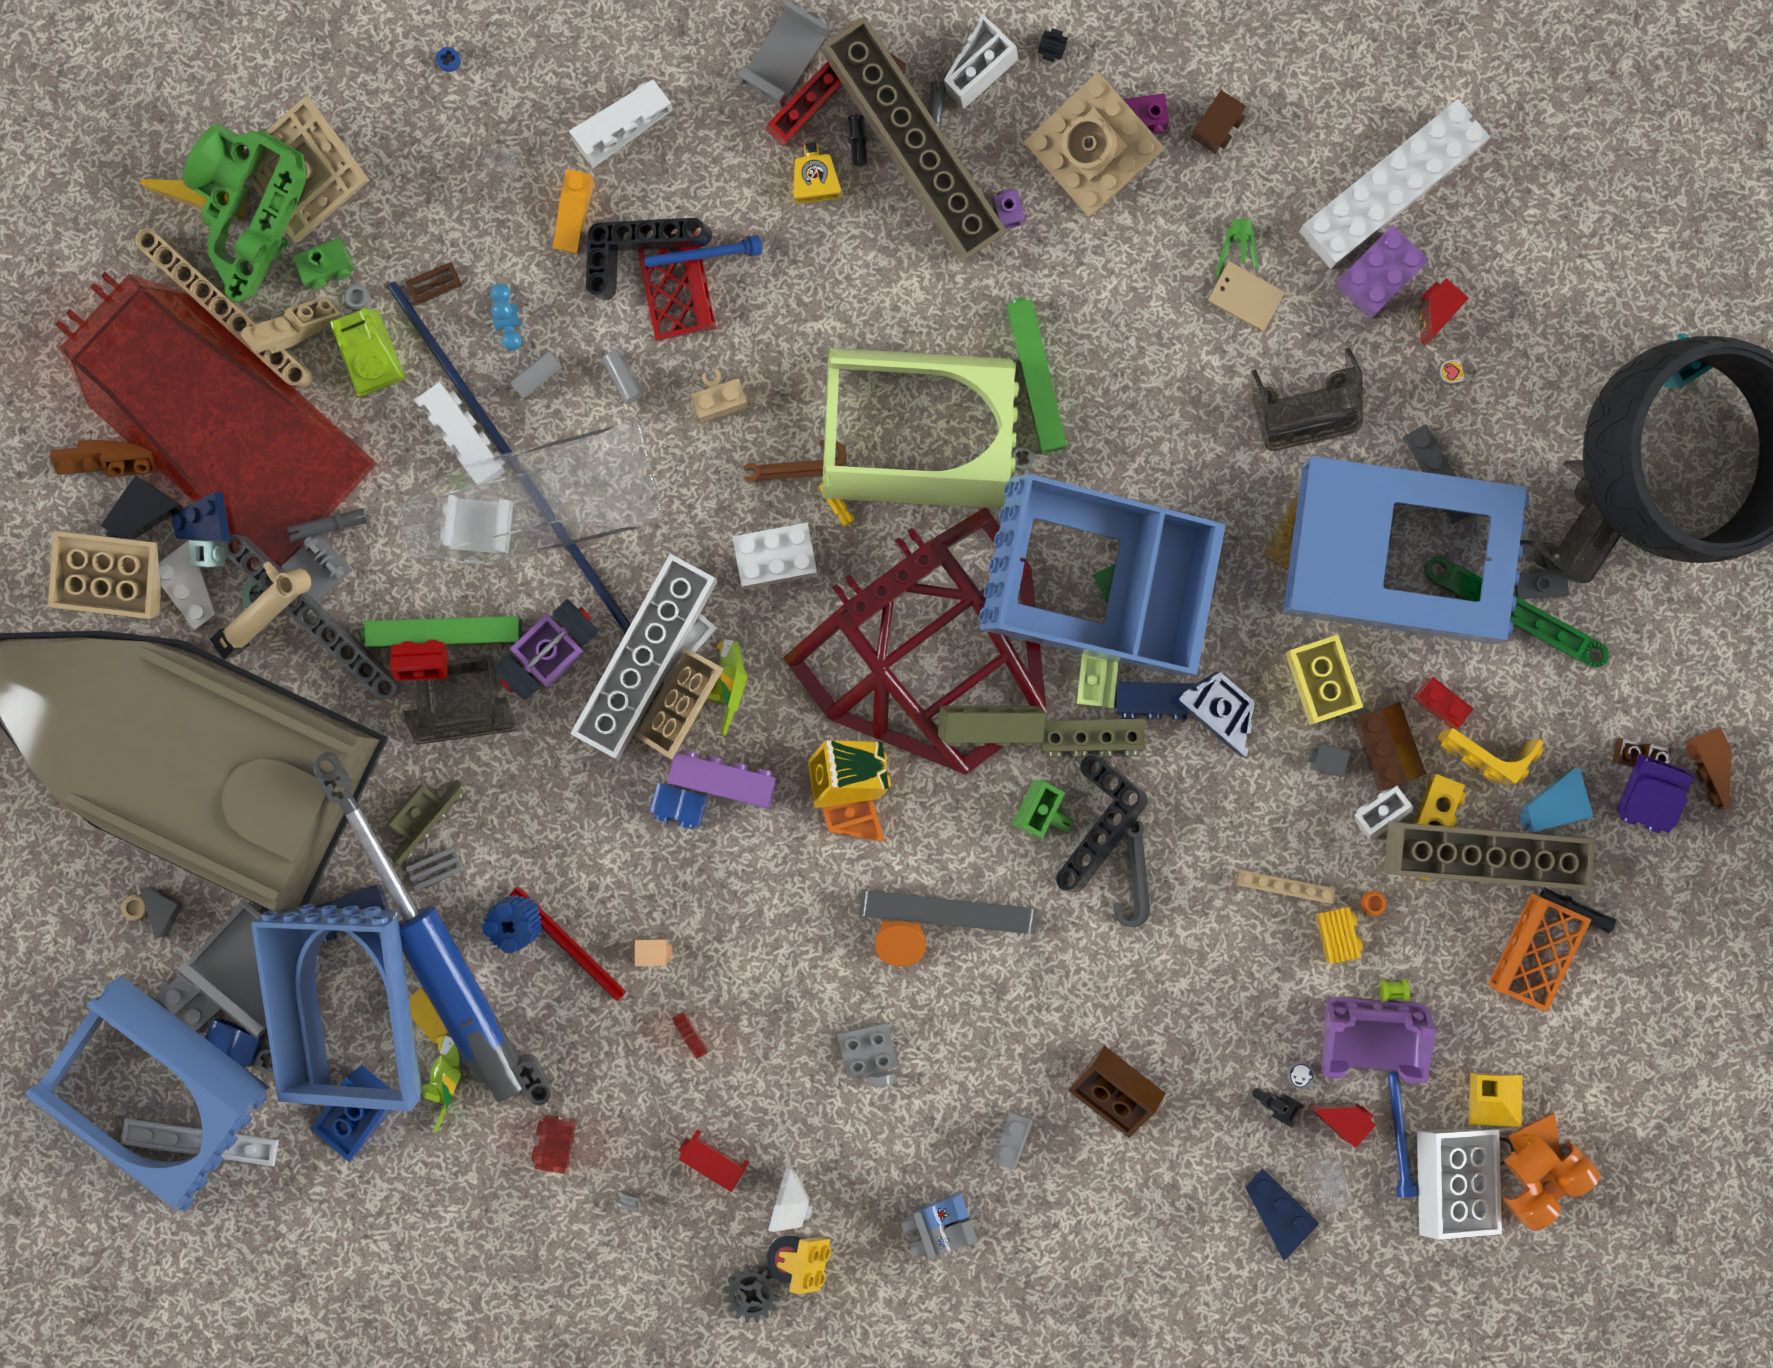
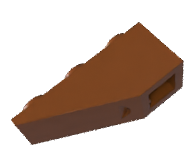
M1720 726L1685 740L1688 745L1685 749L1689 758L1695 760L1699 768L1696 770L1699 780L1703 784L1706 783L1709 793H1707V797L1711 805L1717 807L1718 810L1728 809L1730 805L1732 750Z

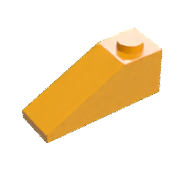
M570 169L566 170L559 202L553 249L578 254L595 183L591 174Z

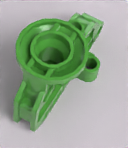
M215 124L209 127L193 146L184 167L183 182L186 187L207 198L201 215L203 216V224L210 227L207 243L208 255L225 283L227 298L233 302H240L254 297L263 282L272 260L280 258V252L283 247L288 245V239L284 238L283 235L306 182L304 155L265 131L248 132L238 135L223 125ZM245 146H246V147L248 148V150H249V157H248V158H247V157L245 156V154H244V147H245ZM269 148L280 155V160L249 230L243 231V234L235 244L234 252L238 255L234 258L226 251L225 244L229 236L227 232L233 218L238 216L248 193L249 187L243 185L248 175L257 172L266 149ZM225 192H227L229 195L228 203L224 198ZM248 262L253 266L252 273L248 269Z

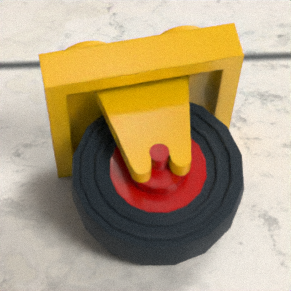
M783 1236L776 1239L770 1245L767 1252L766 1263L769 1272L778 1281L791 1283L789 1289L791 1293L804 1294L820 1291L826 1279L824 1270L826 1261H828L831 1254V1247L829 1246L831 1239L824 1237L801 1239L797 1236Z

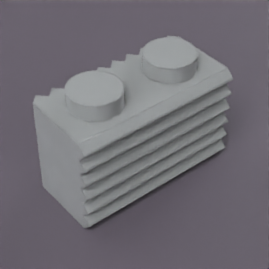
M1009 1110L1006 1111L1008 1115L1005 1116L1006 1120L1003 1121L1004 1125L1001 1126L1002 1130L999 1131V1139L996 1140L997 1144L994 1145L995 1149L992 1150L993 1154L990 1156L994 1163L1015 1170L1033 1121L1030 1117Z

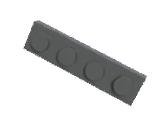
M1427 424L1403 437L1422 472L1456 477ZM1444 510L1452 525L1472 515L1471 513Z

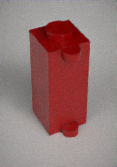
M697 1129L691 1140L685 1138L678 1151L682 1155L679 1160L732 1192L750 1161L745 1159L743 1164L732 1159L698 1138L701 1131Z

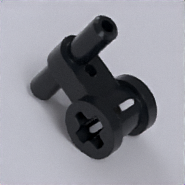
M1255 1088L1252 1092L1254 1098L1261 1101L1264 1107L1274 1112L1272 1114L1273 1118L1291 1128L1295 1124L1293 1120L1299 1109L1304 1107L1302 1103L1285 1094L1280 1098L1271 1092H1264L1259 1088Z

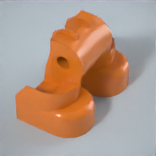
M1534 1134L1524 1141L1527 1146L1519 1154L1512 1151L1511 1155L1504 1160L1505 1164L1522 1183L1525 1190L1514 1199L1502 1196L1504 1204L1520 1223L1532 1231H1538L1552 1224L1558 1218L1562 1209L1553 1195L1544 1189L1540 1182L1546 1174L1550 1173L1554 1176L1556 1183L1567 1195L1578 1197L1590 1191L1598 1183L1601 1173L1576 1145L1566 1140L1565 1145L1571 1150L1559 1159L1555 1152L1539 1136Z

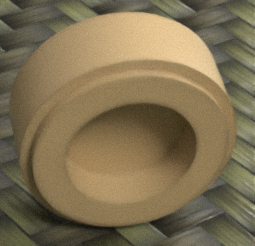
M131 895L123 901L121 911L128 920L138 921L147 915L142 896Z

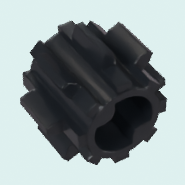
M1052 28L1051 32L1045 30L1038 48V53L1043 54L1042 59L1054 62L1055 59L1061 60L1068 37L1063 36V31Z

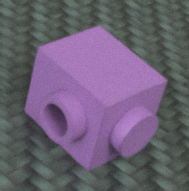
M1005 189L997 192V195L993 196L992 203L995 214L1005 229L1024 225L1025 216L1018 190L1011 192V189Z

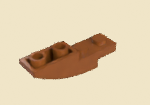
M78 440L77 448L51 450L50 459L57 475L105 471L107 477L158 473L159 470L151 450L120 441Z

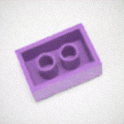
M1392 225L1349 268L1335 285L1372 319L1429 259Z

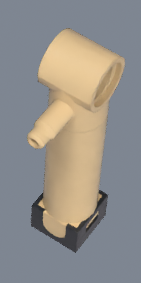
M267 561L263 564L273 584L231 624L219 629L210 638V641L223 660L242 653L250 646L249 641L294 599L309 591L311 578L305 570L296 568L279 574L271 562Z

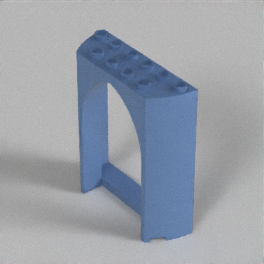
M306 904L298 908L282 911L281 913L276 911L262 913V918L251 922L278 1102L395 1111L412 1110L421 1100L420 1093H422L397 910H381L379 906L359 909L358 906H347L342 909L337 908L336 905H327L315 908L314 904ZM331 930L344 931L357 940L369 953L381 974L389 1004L400 1090L330 1085L315 969L321 944Z
M120 976L104 988L100 997L92 998L86 1006L91 1010L41 1082L29 1088L25 1096L28 1097L27 1099L174 1211H186L195 1200L192 1197L197 1190L200 1191L209 1181L208 1173L211 1170L214 1171L223 1161L222 1153L226 1149L230 1150L238 1140V1137L235 1136L240 1129L244 1130L253 1117L250 1114L254 1108L259 1109L267 1099V1096L264 1094L269 1089V1086L126 978ZM103 1020L107 1021L173 1071L190 1090L198 1106L202 1122V1143L198 1155L180 1161H157L137 1155L119 1144L53 1094Z

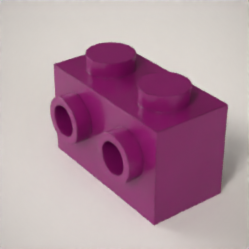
M1165 93L1123 99L1154 135L1161 134L1167 129L1169 116Z

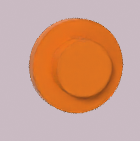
M1368 891L1362 896L1360 905L1365 914L1379 916L1385 911L1387 901L1382 893Z

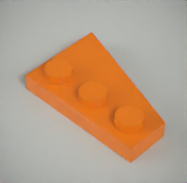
M1551 1113L1507 1135L1516 1154H1519L1527 1147L1524 1141L1536 1134L1555 1152L1559 1159L1562 1158L1555 1113ZM1550 1173L1540 1180L1543 1188L1549 1191L1556 1200L1567 1195Z

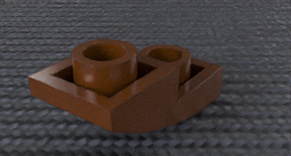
M1617 738L1612 763L1634 768L1639 754L1669 763L1671 749L1625 738Z

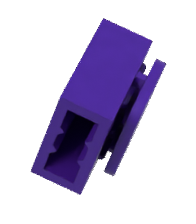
M1639 754L1616 810L1621 819L1629 824L1636 825L1639 822L1646 825L1645 827L1650 831L1660 833L1662 830L1670 833L1671 829L1679 821L1687 802L1686 794L1694 777L1689 770Z

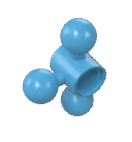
M498 283L492 287L490 292L491 298L495 301L492 305L491 315L496 331L505 330V334L502 336L503 347L506 350L515 351L522 344L521 336L513 329V327L521 325V320L519 321L517 314L519 311L516 303L510 304L507 302L511 296L509 287Z

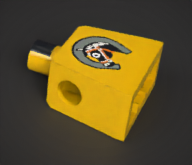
M818 143L804 144L805 157L795 159L794 204L842 198L841 187L830 154L820 155Z

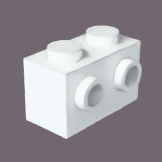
M1398 786L1393 789L1388 788L1378 795L1377 800L1371 804H1364L1356 811L1357 813L1354 815L1355 821L1370 842L1388 830V821L1400 822L1413 813V806Z

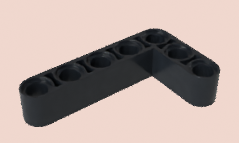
M698 218L595 223L589 228L587 234L586 288L588 292L599 299L610 300L615 295L617 289L618 251L702 247L709 244L712 240V230ZM701 228L700 234L694 237L695 231ZM677 229L676 235L670 238L671 232ZM653 230V235L647 239V234ZM629 231L628 238L623 240L625 233ZM606 232V237L600 241L601 235ZM605 257V262L599 266L600 260ZM604 282L603 289L598 291L599 285Z
M1094 755L1086 756L1081 761V773L1110 796L1113 801L1056 876V883L1060 889L1075 893L1081 891L1148 803L1147 794L1106 760ZM1095 762H1098L1099 769L1095 774H1092L1091 767ZM1117 777L1118 785L1115 789L1111 790L1110 782L1113 778ZM1136 793L1137 801L1134 805H1130L1129 797L1131 794ZM1120 813L1122 820L1120 824L1115 826L1113 818L1116 814ZM1104 833L1106 841L1102 846H1099L1098 838ZM1089 854L1091 858L1090 863L1084 866L1082 862L1083 857ZM1073 874L1075 877V882L1072 886L1069 887L1067 884V878L1069 875Z

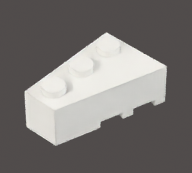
M983 14L979 18V23L974 32L968 37L963 51L957 56L944 79L946 93L962 109L966 108L1018 61L1017 47Z

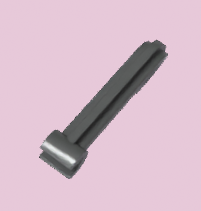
M1136 821V832L1133 833L1131 827L1126 832L1134 916L1126 919L1122 914L1120 903L1115 902L1113 904L1116 919L1122 925L1132 928L1141 926L1150 915L1142 835L1144 825L1141 821Z

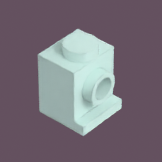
M189 540L190 566H225L227 556L222 550L223 541ZM200 546H204V560H200Z

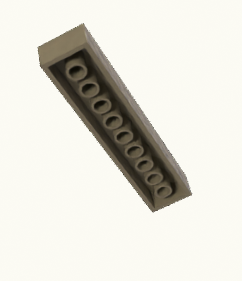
M864 16L825 42L821 48L825 59L960 262L963 263L1003 236L1007 230L867 18Z

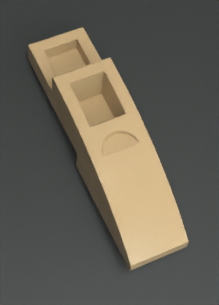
M325 296L287 308L283 316L243 328L240 336L255 354L266 350L276 353L318 333L329 326L331 320L340 318L341 314Z

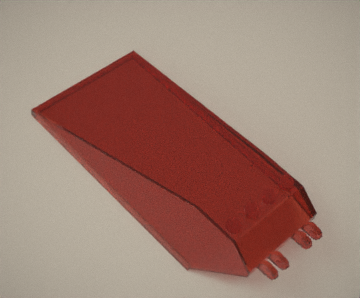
M104 272L101 275L103 280L111 284L115 289L107 295L98 284L93 283L90 286L104 300L84 321L74 311L69 309L66 314L80 326L72 332L64 322L58 320L55 324L69 337L59 349L87 405L128 443L151 450L159 471L193 502L213 492H223L230 535L242 534L247 536L281 568L297 552L306 539L291 542L289 535L300 533V531L288 533L287 526L329 517L378 463L293 386L279 377L192 296L132 274H128L118 283L108 273Z

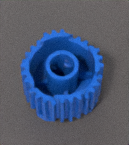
M513 895L505 897L488 910L487 917L484 919L485 923L482 925L483 934L490 937L489 941H493V946L497 945V949L501 948L504 953H513L516 950L523 949L542 932L540 925L542 921L539 920L541 916L538 915L539 905H535V900L531 901V897L524 898L521 896L519 898L518 895L515 897Z

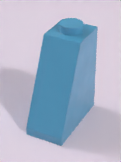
M1580 767L1570 768L1521 807L1523 813L1520 814V822L1524 829L1527 828L1528 832H1536L1594 817Z

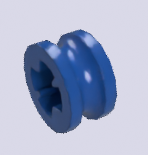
M444 47L438 51L436 61L443 71L452 72L459 67L460 57L455 49ZM448 54H451L455 60L450 61L449 65H445L442 58H447Z

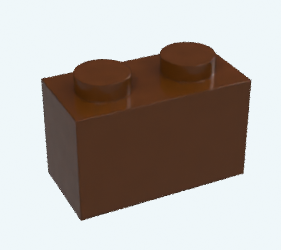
M1220 90L1193 131L1191 138L1214 153H1217L1220 147L1225 149L1232 139L1229 133L1233 127L1238 129L1246 117L1243 115L1246 105Z

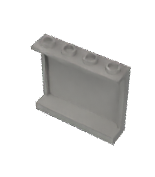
M242 899L240 906L187 963L184 961L177 968V971L184 979L258 1040L267 1030L251 922L262 918L260 914L262 910L254 902L250 901L247 903ZM318 956L316 960L315 976L321 970V964L319 963L321 959Z

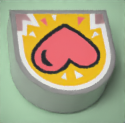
M1461 357L1448 359L1438 367L1437 375L1443 384L1456 385L1466 382Z

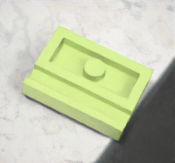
M1082 654L1076 704L1114 708L1119 662Z

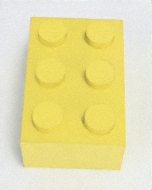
M1338 634L1285 653L1309 725L1363 708Z

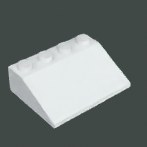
M1435 1129L1417 1131L1419 1235L1440 1240L1502 1234L1499 1129Z

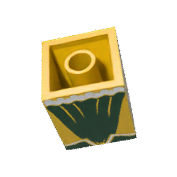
M825 740L808 760L814 808L880 799L889 790L891 783L890 776L887 775L886 771L887 754L883 751L882 742Z

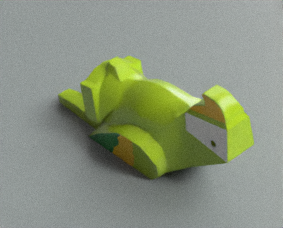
M724 639L716 646L721 658L719 666L724 669L707 699L726 706L720 734L726 736L734 712L738 710L748 680V674L744 669L739 643Z
M448 1034L439 1035L434 1041V1044H438L440 1056L432 1066L430 1082L422 1087V1096L425 1099L443 1103L433 1130L434 1133H437L462 1073L459 1051Z

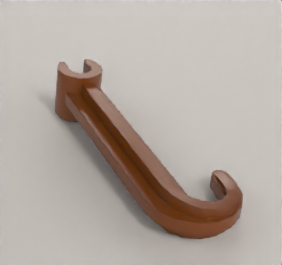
M821 440L819 443L822 447H824V440ZM836 441L835 449L838 455L835 458V466H845L847 461L846 450L841 443ZM823 460L762 465L748 463L743 466L744 471L753 470L755 472L753 476L744 477L747 483H755L761 480L823 476Z

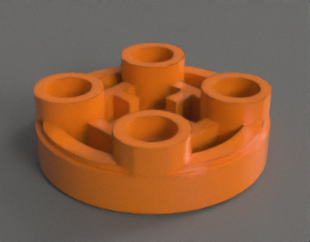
M884 921L875 937V951L878 957L885 963L896 967H905L917 963L926 951V936L922 931L920 923L915 921Z

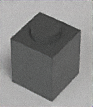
M1319 743L1316 745V748L1312 747L1308 756V762L1311 763L1310 769L1343 777L1350 751Z

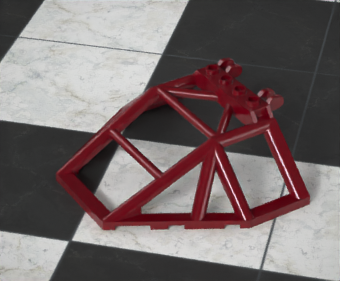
M986 507L925 544L913 528L909 529V537L919 547L913 553L910 552L906 543L898 537L894 541L906 558L863 590H861L850 574L845 577L846 582L856 593L850 600H848L842 588L835 584L832 589L843 605L783 657L784 661L829 720L964 775H967L1004 746H999L995 743H985V746H978L963 757L955 746L946 745L938 736V726L931 718L940 712V706L950 705L1004 663L1030 706H1039L1047 715L1040 644L1026 641L1028 673L1009 638L1004 635L987 632L999 655L926 710L919 705L889 667L972 606L979 618L980 611L985 605V588L982 590L977 588L949 551V548L981 528L994 543V538L1000 529V525ZM1020 558L1021 562H1025L1020 583L1022 605L1036 608L1032 568L1026 559ZM942 566L958 589L919 584V582ZM909 592L961 600L886 656L894 601L904 593ZM882 610L876 651L859 627ZM841 630L872 672L834 702L804 660L836 632ZM874 691L873 722L848 713V711ZM889 693L934 747L888 729Z

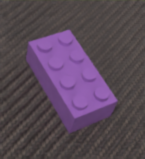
M683 749L681 754L675 753L667 783L770 809L777 779L772 777L773 773L771 771L757 768L756 773L748 771V766L732 762L731 767L723 765L724 760L707 756L706 760L698 759L699 754Z

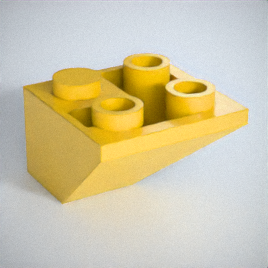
M1470 1072L1469 1124L1521 1127L1523 1075Z

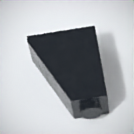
M135 475L100 526L107 530L105 535L108 537L134 540L170 518L172 514L181 510L184 506Z

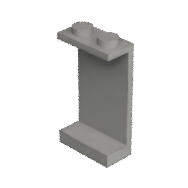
M787 0L783 3L784 12L748 67L742 66L737 74L740 83L779 107H782L829 34L827 22L818 15L813 17L805 12L806 9L799 3H791Z

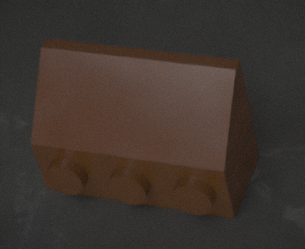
M1400 702L1352 719L1378 791L1397 786L1426 774Z
M1105 1045L1091 1059L1068 1090L1128 1138L1155 1114L1166 1094Z

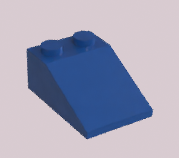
M363 1065L346 1076L340 1085L390 1089ZM326 1105L310 1129L350 1162L392 1110Z

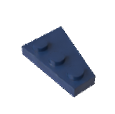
M213 492L172 514V526L175 530L176 539L231 542L223 492Z
M1262 1168L1246 1184L1245 1189L1282 1260L1285 1261L1319 1223Z

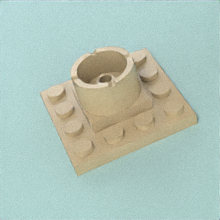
M1097 72L1024 141L1025 145L1088 217L1095 214L1165 149L1162 143L1100 72ZM1093 139L1094 145L1088 148L1089 140Z
M303 97L266 131L304 155L306 182L285 230L294 243L300 242L370 181L310 97ZM248 148L244 150V154L247 158L249 157ZM269 148L266 149L257 172L247 176L261 198H263L280 160V155Z

